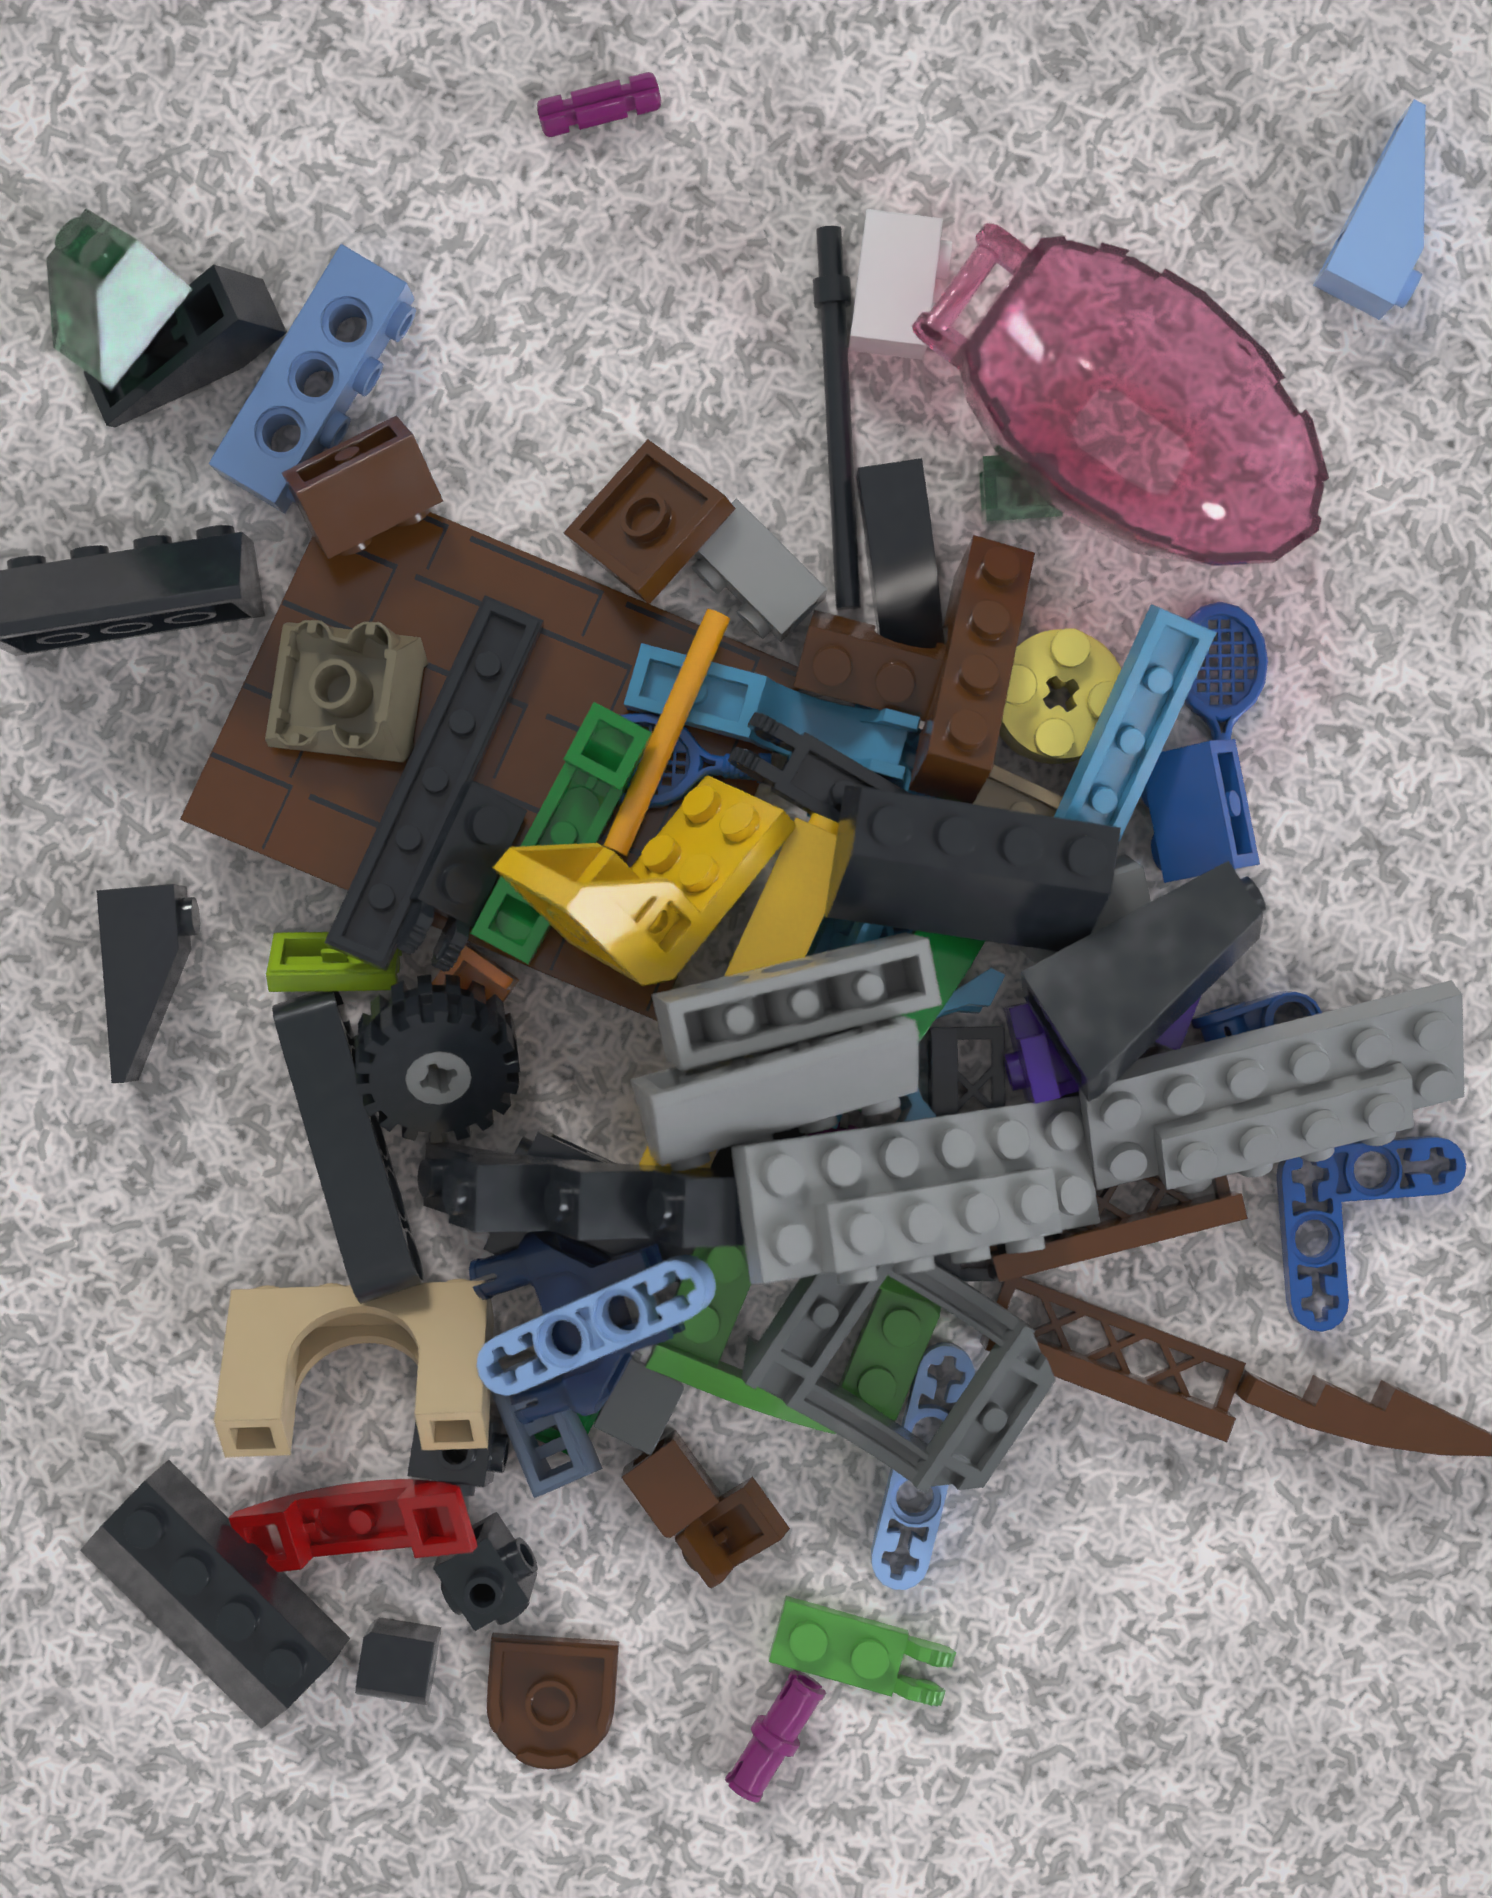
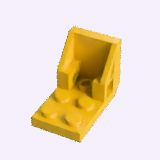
M706 775L697 787L686 795L682 805L657 836L646 844L642 854L631 867L614 851L598 843L510 847L493 869L570 944L635 982L646 985L672 980L676 977L797 825L783 809Z

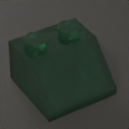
M86 208L79 217L69 220L60 229L55 239V248L46 258L53 348L112 390L190 293L192 288L136 238Z

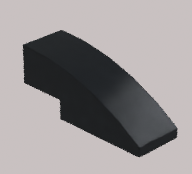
M922 458L858 467L856 482L877 633L894 642L918 648H935L937 642L944 644L935 549Z

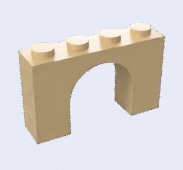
M452 1279L446 1282H428L362 1304L355 1297L351 1285L327 1283L315 1287L279 1288L265 1285L255 1289H231L214 1415V1424L224 1456L291 1455L296 1401L304 1377L326 1355L340 1348L362 1343L391 1346L408 1355L417 1364L415 1419L422 1450L488 1448L491 1390L484 1385L479 1377L477 1359L483 1345L493 1338L494 1313L491 1299L481 1300L473 1289V1286L485 1283L486 1280Z

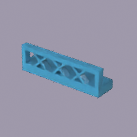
M1153 604L1150 605L1054 817L1120 827V842L1216 632Z

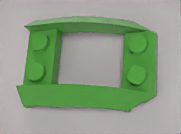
M694 1247L691 1256H696L707 1263L713 1272L716 1283L714 1297L709 1306L690 1319L683 1321L686 1328L684 1331L673 1334L674 1337L670 1340L653 1345L645 1368L757 1412L812 1429L837 1434L786 1406L784 1401L759 1387L754 1389L746 1385L741 1379L743 1369L720 1361L751 1286L746 1247ZM887 1275L877 1291L839 1386L896 1421L940 1317L941 1307ZM691 1278L680 1280L674 1297L683 1295L688 1301L687 1295L696 1289Z

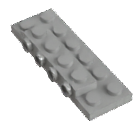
M1451 980L1137 1059L1101 1096L1090 1102L1087 1101L1079 1088L1085 1142L1097 1191L1159 1175L1166 1190L1177 1188L1185 1193H1198L1206 1190L1211 1185L1213 1178L1237 1172L1245 1177H1261L1268 1174L1273 1168V1163L1296 1157L1311 1162L1323 1161L1333 1155L1335 1147L1358 1141L1370 1146H1382L1390 1143L1395 1138L1397 1131L1414 1127L1413 1110L1464 1097L1462 993Z
M1080 1096L1057 1098L1036 1104L1030 1102L732 1147L750 1284H766L821 1273H836L838 1285L868 1282L878 1279L876 1266L894 1263L895 1274H906L935 1269L933 1256L950 1253L952 1264L987 1260L991 1258L989 1245L1005 1243L1006 1253L1036 1251L1046 1248L1045 1235L1061 1233L1065 1229L1100 1223L1093 1171L1085 1142Z

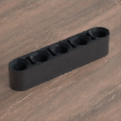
M315 991L273 1005V1019L345 1270L353 1293L358 1302L362 1304L423 1284L424 1273L384 1134L379 1125L378 1114L375 1113L369 1116L363 1107V1095L358 1096L355 1069V1036L350 1021L343 1022L338 1006L344 1004L339 991Z

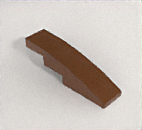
M1245 1370L1235 1392L1246 1403L1307 1428L1373 1446L1443 1456H1492L1491 1432L1383 1380L1380 1381L1371 1402H1368L1315 1375L1312 1376L1303 1397H1300Z

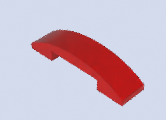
M375 1480L318 1488L259 1503L235 1511L229 1517L231 1527L247 1543H254L267 1556L266 1562L276 1572L302 1570L313 1557L411 1547L414 1558L472 1553L478 1546L460 1486L432 1480Z

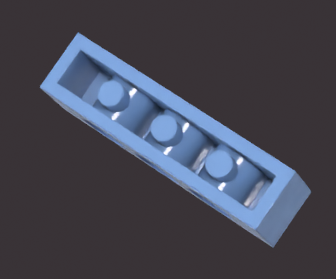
M340 244L208 464L220 476L285 514L292 502H296L282 472L322 453L325 447L330 449L340 444L351 421V418L345 414L358 393L362 396H367L376 385L383 370V363L378 359L390 339L399 342L409 330L414 320L416 309L411 306L415 298L408 283ZM358 317L367 321L364 334L356 341L342 342L336 339L338 327L346 319ZM327 371L334 375L333 385L326 394L320 397L304 395L305 382L313 373ZM286 425L300 427V439L293 449L286 452L272 450V438L279 428Z

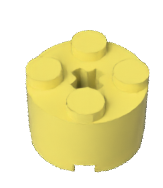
M1075 628L1048 630L1023 641L1016 647L999 733L1002 740L1018 755L1040 763L1062 764L1080 759L1121 671L1116 658L1097 639ZM1047 684H1050L1055 690L1065 687L1069 691L1071 696L1065 702L1068 712L1060 705L1054 706L1052 709L1045 705L1043 699L1050 693Z

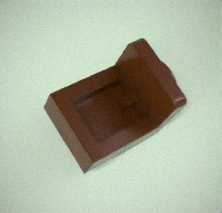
M752 1476L721 1495L719 1503L675 1535V1541L682 1550L683 1557L689 1567L698 1572L705 1584L712 1589L721 1584L734 1567L780 1541L790 1528Z

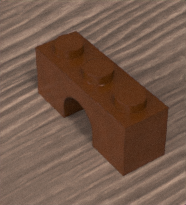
M814 609L793 687L879 710L885 708L920 717L921 721L925 722L938 683L946 644L937 642L936 647L930 649L900 644L876 633L875 625Z

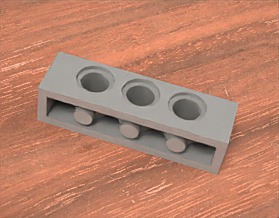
M907 932L652 995L666 1060L681 1070L942 1004L928 938Z

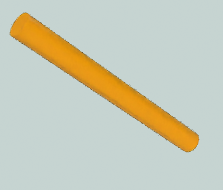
M707 609L603 845L614 852L627 856L730 622V618L712 609Z

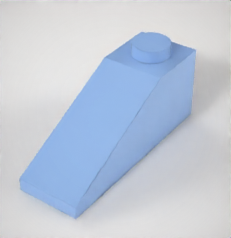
M1415 99L1397 122L1313 286L1378 320L1394 304L1403 309L1422 277V273L1413 268L1424 249L1426 105Z

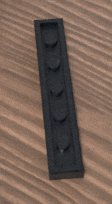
M484 596L324 943L327 947L380 970L387 971L397 949L395 942L397 941L399 930L402 928V923L413 902L409 897L464 782L474 781L543 630L544 620L491 597Z

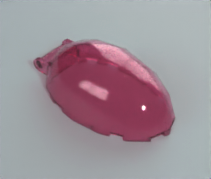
M986 223L976 235L977 246L930 312L920 313L914 321L912 329L915 335L924 344L960 370L966 401L994 450L1050 506L1136 554L1211 566L1275 563L1319 531L1322 518L1318 516L1324 491V482L1329 479L1312 417L1306 409L1300 413L1280 382L1285 379V376L1269 352L1205 291L1165 268L1160 273L1137 258L1127 256L1130 250L1103 242L1098 247L1073 240H1066L1065 236L1041 238L1031 250L1004 228L993 223ZM998 263L1012 275L978 319L968 336L965 337L953 328L952 325L993 267Z

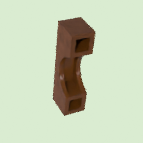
M973 535L953 578L943 628L948 629L944 659L933 700L920 734L908 790L943 800L974 804L992 772L1035 552Z

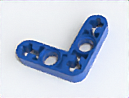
M1421 1136L1394 1138L1390 1143L1382 1146H1370L1358 1141L1335 1147V1151L1330 1158L1311 1162L1313 1166L1323 1168V1179L1313 1181L1312 1193L1314 1201L1322 1202L1327 1200L1328 1209L1326 1212L1306 1208L1293 1213V1201L1306 1203L1304 1185L1292 1181L1291 1177L1292 1170L1302 1168L1303 1159L1296 1157L1278 1163L1276 1178L1285 1297L1289 1314L1297 1323L1311 1331L1324 1332L1334 1329L1339 1325L1348 1312L1349 1297L1341 1202L1449 1193L1461 1184L1466 1173L1464 1153L1457 1144L1441 1137ZM1435 1147L1438 1156L1449 1159V1169L1439 1172L1438 1182L1433 1183L1430 1174L1406 1172L1404 1174L1408 1181V1186L1400 1187L1403 1167L1397 1153L1398 1149L1406 1148L1403 1160L1409 1162L1429 1159L1430 1149ZM1373 1151L1383 1157L1386 1162L1387 1172L1384 1180L1379 1185L1366 1188L1361 1186L1355 1179L1354 1164L1362 1154ZM1319 1220L1327 1228L1329 1235L1328 1243L1319 1254L1312 1256L1304 1255L1296 1246V1231L1305 1221ZM1332 1263L1331 1275L1319 1272V1285L1322 1292L1333 1296V1304L1323 1307L1322 1317L1315 1319L1314 1313L1311 1310L1301 1306L1302 1298L1312 1296V1276L1307 1273L1298 1276L1297 1266L1303 1265L1319 1268Z

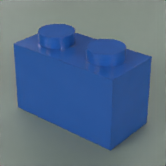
M1236 740L1206 741L1161 752L1141 794V798L1150 810L1154 830L1151 840V852L1156 866L1162 870L1164 883L1198 877L1226 861L1230 862L1234 870L1260 865Z

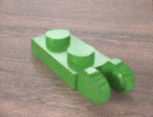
M785 1596L768 1658L770 1663L891 1697L894 1692L907 1700L938 1707L943 1702L946 1690L933 1681L898 1674L902 1658L906 1654L915 1660L935 1667L949 1668L953 1666L956 1652L948 1646L910 1636L908 1630Z

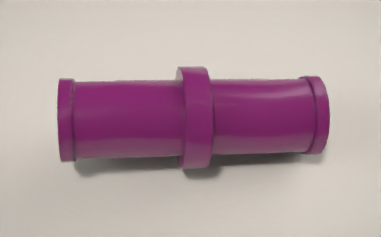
M791 1670L788 1680L767 1714L758 1715L752 1724L751 1732L753 1736L733 1769L725 1777V1781L729 1783L728 1786L744 1799L755 1803L760 1802L764 1790L785 1756L793 1757L799 1748L800 1741L798 1735L820 1700H823L826 1695V1691L821 1689L822 1686L812 1677L801 1671Z

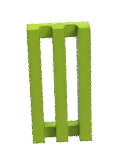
M276 932L273 935L266 971L269 992L391 990L392 985L398 983L397 973L400 972L401 965L399 956H402V950L398 948L385 972L327 947L324 942L329 932Z

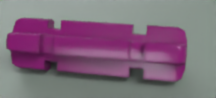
M646 72L628 77L629 83L621 85L618 79L571 91V98L562 100L561 94L541 99L537 102V112L542 131L545 136L553 137L569 133V126L578 124L579 130L628 118L627 111L636 109L637 115L656 111L661 107V95L656 77L653 73Z

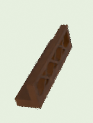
M1227 1175L1212 1179L1213 1194L1193 1199L1187 1198L1174 1189L1166 1190L1162 1180L1159 1181L1152 1176L1142 1179L1156 1187L1143 1211L1127 1214L1109 1203L1118 1185L1105 1188L1100 1196L1096 1195L1099 1217L1104 1209L1116 1215L1117 1218L1070 1230L1065 1229L1061 1233L1044 1236L1046 1248L1041 1250L1006 1253V1246L997 1248V1244L989 1245L991 1258L985 1260L989 1277L997 1282H1003L1245 1220L1248 1217L1241 1193L1230 1191ZM1165 1194L1179 1201L1158 1207Z
M1024 1277L1002 1282L995 1302L1007 1310L1015 1289L1040 1298L1050 1322L1034 1328L1033 1334L1041 1353L1048 1360L1054 1377L1221 1441L1228 1442L1236 1418L1228 1410L1245 1368V1362ZM1050 1302L1070 1309L1072 1312L1057 1318ZM1083 1316L1098 1320L1109 1342L1108 1345L1086 1355L1071 1350L1061 1326ZM1110 1325L1132 1334L1116 1341ZM1054 1330L1061 1346L1039 1338V1336ZM984 1334L982 1335L980 1343L986 1351L990 1352L996 1343ZM1142 1339H1148L1159 1344L1168 1367L1147 1377L1138 1376L1130 1372L1120 1349ZM1169 1348L1191 1357L1175 1363ZM1114 1353L1120 1368L1098 1359ZM1204 1361L1226 1369L1214 1404L1191 1396L1180 1372ZM1173 1376L1179 1391L1157 1382Z

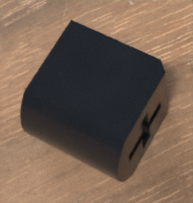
M381 1617L374 1620L363 1637L355 1686L356 1694L427 1705L433 1685L442 1627Z

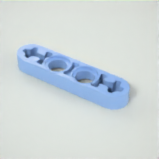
M686 1254L675 1256L509 1329L489 1340L481 1348L477 1359L479 1377L484 1385L494 1393L506 1396L517 1394L688 1320L709 1306L712 1301L716 1287L713 1272L707 1263L696 1256ZM676 1275L680 1280L687 1278L693 1280L696 1289L687 1295L688 1301L683 1295H680L657 1306L653 1293L671 1285L676 1281ZM613 1296H627L637 1305L640 1317L639 1323L634 1330H622L615 1326L610 1319L608 1309ZM557 1321H570L581 1332L582 1346L578 1354H564L554 1345L552 1329ZM534 1345L538 1357L521 1365L515 1371L513 1369L502 1370L499 1360L506 1353L514 1355Z
M939 1342L925 1350L911 1384L901 1425L911 1433L915 1424L920 1419L936 1417L944 1421L949 1414L947 1409L936 1404L918 1405L921 1394H925L934 1400L937 1380L934 1375L928 1373L930 1364L941 1365L944 1356H953L955 1368L963 1372L960 1381L950 1380L947 1384L944 1396L946 1403L957 1402L974 1377L975 1369L973 1363L961 1347L953 1343ZM891 1468L871 1546L870 1560L875 1576L883 1585L894 1590H906L916 1586L924 1579L929 1568L949 1485L931 1486L933 1498L930 1505L924 1511L909 1513L903 1510L896 1501L899 1487L908 1480ZM891 1518L908 1527H926L924 1536H920L911 1530L908 1550L910 1556L917 1559L915 1566L904 1565L901 1574L891 1573L889 1561L882 1558L884 1551L895 1552L901 1534L899 1527L888 1528Z

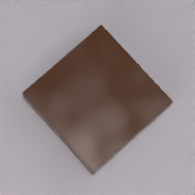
M647 439L563 533L579 550L650 604L736 508L722 492Z

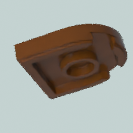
M492 1633L487 1690V1716L493 1732L501 1743L516 1756V1759L535 1768L561 1769L574 1765L578 1760L590 1754L602 1742L609 1732L614 1715L619 1641Z

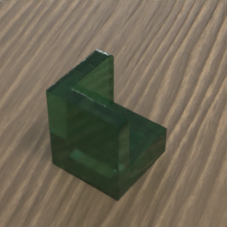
M1008 454L983 456L978 461L982 525L1058 520L1063 517V504L1057 503L1055 460L1052 456L1009 459Z

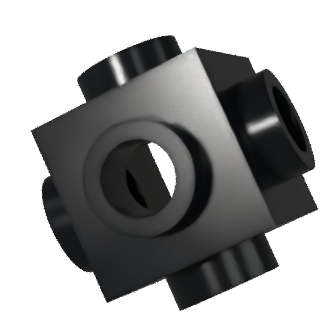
M489 1416L488 1448L468 1449L467 1457L461 1455L457 1449L422 1450L415 1421L407 1476L450 1483L460 1486L463 1496H474L475 1487H486L493 1482L495 1472L504 1473L510 1438L508 1434L501 1433L502 1418Z
M497 1512L472 1525L478 1545L472 1553L437 1556L433 1566V1570L441 1580V1591L446 1603L455 1614H463L474 1631L494 1620L498 1625L506 1624L523 1613L529 1606V1600L537 1577L538 1566L531 1548L522 1538L514 1539Z

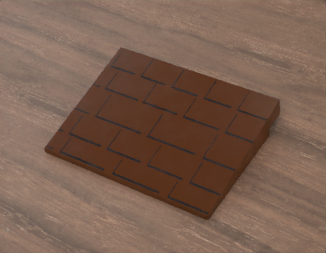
M430 511L425 518L415 524L406 527L394 526L372 537V542L365 549L348 556L336 555L328 559L312 536L180 820L347 891L349 890L410 756L404 762L268 747L265 737L282 627L287 622L300 623L304 620H317L324 622L329 627L353 629L361 622H380L396 635L421 637L429 664L423 670L413 739L415 746L485 595L544 620L543 630L474 779L475 783L527 810L511 847L521 846L565 763L563 759L593 702L618 715L639 713L628 710L624 706V701L641 643L687 655L700 625ZM723 636L712 662L767 676L776 683L799 692V688L793 687L798 666ZM684 725L699 745L710 754L724 756L727 753L731 755L733 749L738 747L748 749L757 755L758 753L771 754L772 757V751L750 742ZM641 726L649 731V727ZM673 752L669 759L670 761H673ZM676 753V761H686V753ZM703 761L702 769L709 766H715ZM667 765L664 773H672L673 765ZM676 765L675 773L685 774V766ZM722 775L711 776L754 797L760 785L755 780L725 779ZM662 777V785L671 786L672 778ZM656 789L654 795H658V789ZM684 798L665 807L647 809L628 855L624 856L617 852L615 853L631 867L642 854L646 844L657 836L679 809ZM621 805L617 806L598 844L604 845ZM498 874V876H497V878H496V880H495V882H494V885H493V887H492V889H491V891H490V893H489V895H488V898H487V900H486V902H485V904H484V906H483V908H482V911H483V909H484V907H485V905H486V903H487L489 897L491 896V894H492V892H493V890H494V888H495L497 882L499 881V879H500V877H501L500 874ZM434 912V920L431 926L443 930L448 918ZM469 927L468 942L657 1021L652 995L673 990L679 975L678 973L672 980L641 985L570 944L553 927L550 929L531 963L526 964L470 934L473 928Z

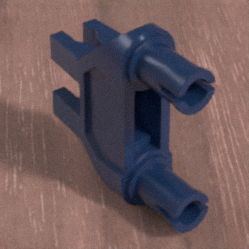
M532 1231L524 1235L517 1248L483 1259L477 1258L472 1260L469 1265V1277L471 1281L493 1273L496 1274L495 1278L473 1286L474 1292L481 1300H488L495 1295L531 1285L535 1288L543 1314H546L663 1262L657 1243L618 1256L609 1257L567 1236L551 1231ZM613 1296L608 1309L610 1319L615 1326L622 1330H634L639 1323L640 1316L631 1318L624 1296ZM559 1320L555 1323L552 1329V1339L556 1348L567 1355L578 1354L582 1346V1337L579 1329L570 1321ZM684 1322L517 1394L510 1395L512 1405L534 1398L537 1399L527 1403L525 1408L514 1411L516 1417L522 1424H529L534 1420L570 1409L583 1416L597 1413L617 1386L635 1351L672 1339L674 1337L673 1334L680 1333L686 1329Z

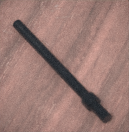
M823 226L816 229L819 277L813 279L814 307L820 309L835 604L836 610L861 608L846 326V307L852 304L850 277L844 275L842 228L839 226Z

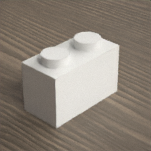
M873 209L866 210L849 351L923 360L927 343H939L944 304L933 303L935 279L947 280L952 251V241L941 240L943 218Z

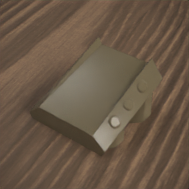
M304 620L300 623L287 622L283 624L265 737L268 747L404 762L411 755L415 747L413 739L423 670L429 664L421 637L396 635L380 622H361L353 629L329 627L324 622L317 620Z

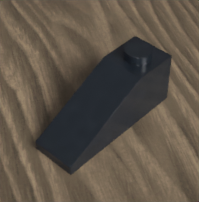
M213 264L83 373L106 426L115 428L244 368L283 337L287 331L263 279Z
M168 884L96 890L112 1084L139 1080L191 952L190 936L199 934L200 913L195 897L187 898V887L182 885Z

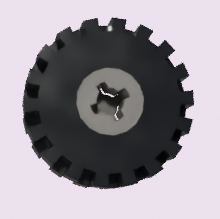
M431 974L417 976L418 987L408 990L404 980L391 986L390 1001L379 994L370 1002L371 1016L362 1013L358 1022V1035H355L356 1087L358 1096L363 1095L364 1109L369 1116L378 1112L379 1125L389 1132L397 1124L401 1125L402 1138L412 1141L416 1140L418 1132H427L429 1143H443L442 1133L454 1131L456 1139L459 1141L470 1137V1125L475 1123L482 1131L486 1130L494 1124L493 1110L504 1115L511 1106L510 1094L517 1095L520 1085L517 1038L511 1013L505 1014L504 1002L496 994L486 1000L485 986L473 980L467 990L460 988L459 976L445 974L444 985H432ZM436 1064L439 1069H431L429 1065Z

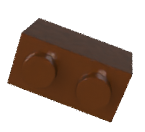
M397 416L282 472L314 540L328 559L336 555L348 556L360 552L372 542V537L394 526L406 527L415 524L428 515L429 508L443 502L413 433Z

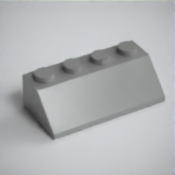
M898 1015L684 1070L672 1067L630 1079L650 1156L660 1166L670 1163L673 1171L686 1170L709 1162L711 1160L709 1152L731 1145L739 1147L775 1141L773 1133L797 1126L799 1133L802 1134L822 1131L838 1124L836 1115L861 1108L863 1115H874L899 1107L901 1105L900 1096L918 1092L919 1034L915 1020Z

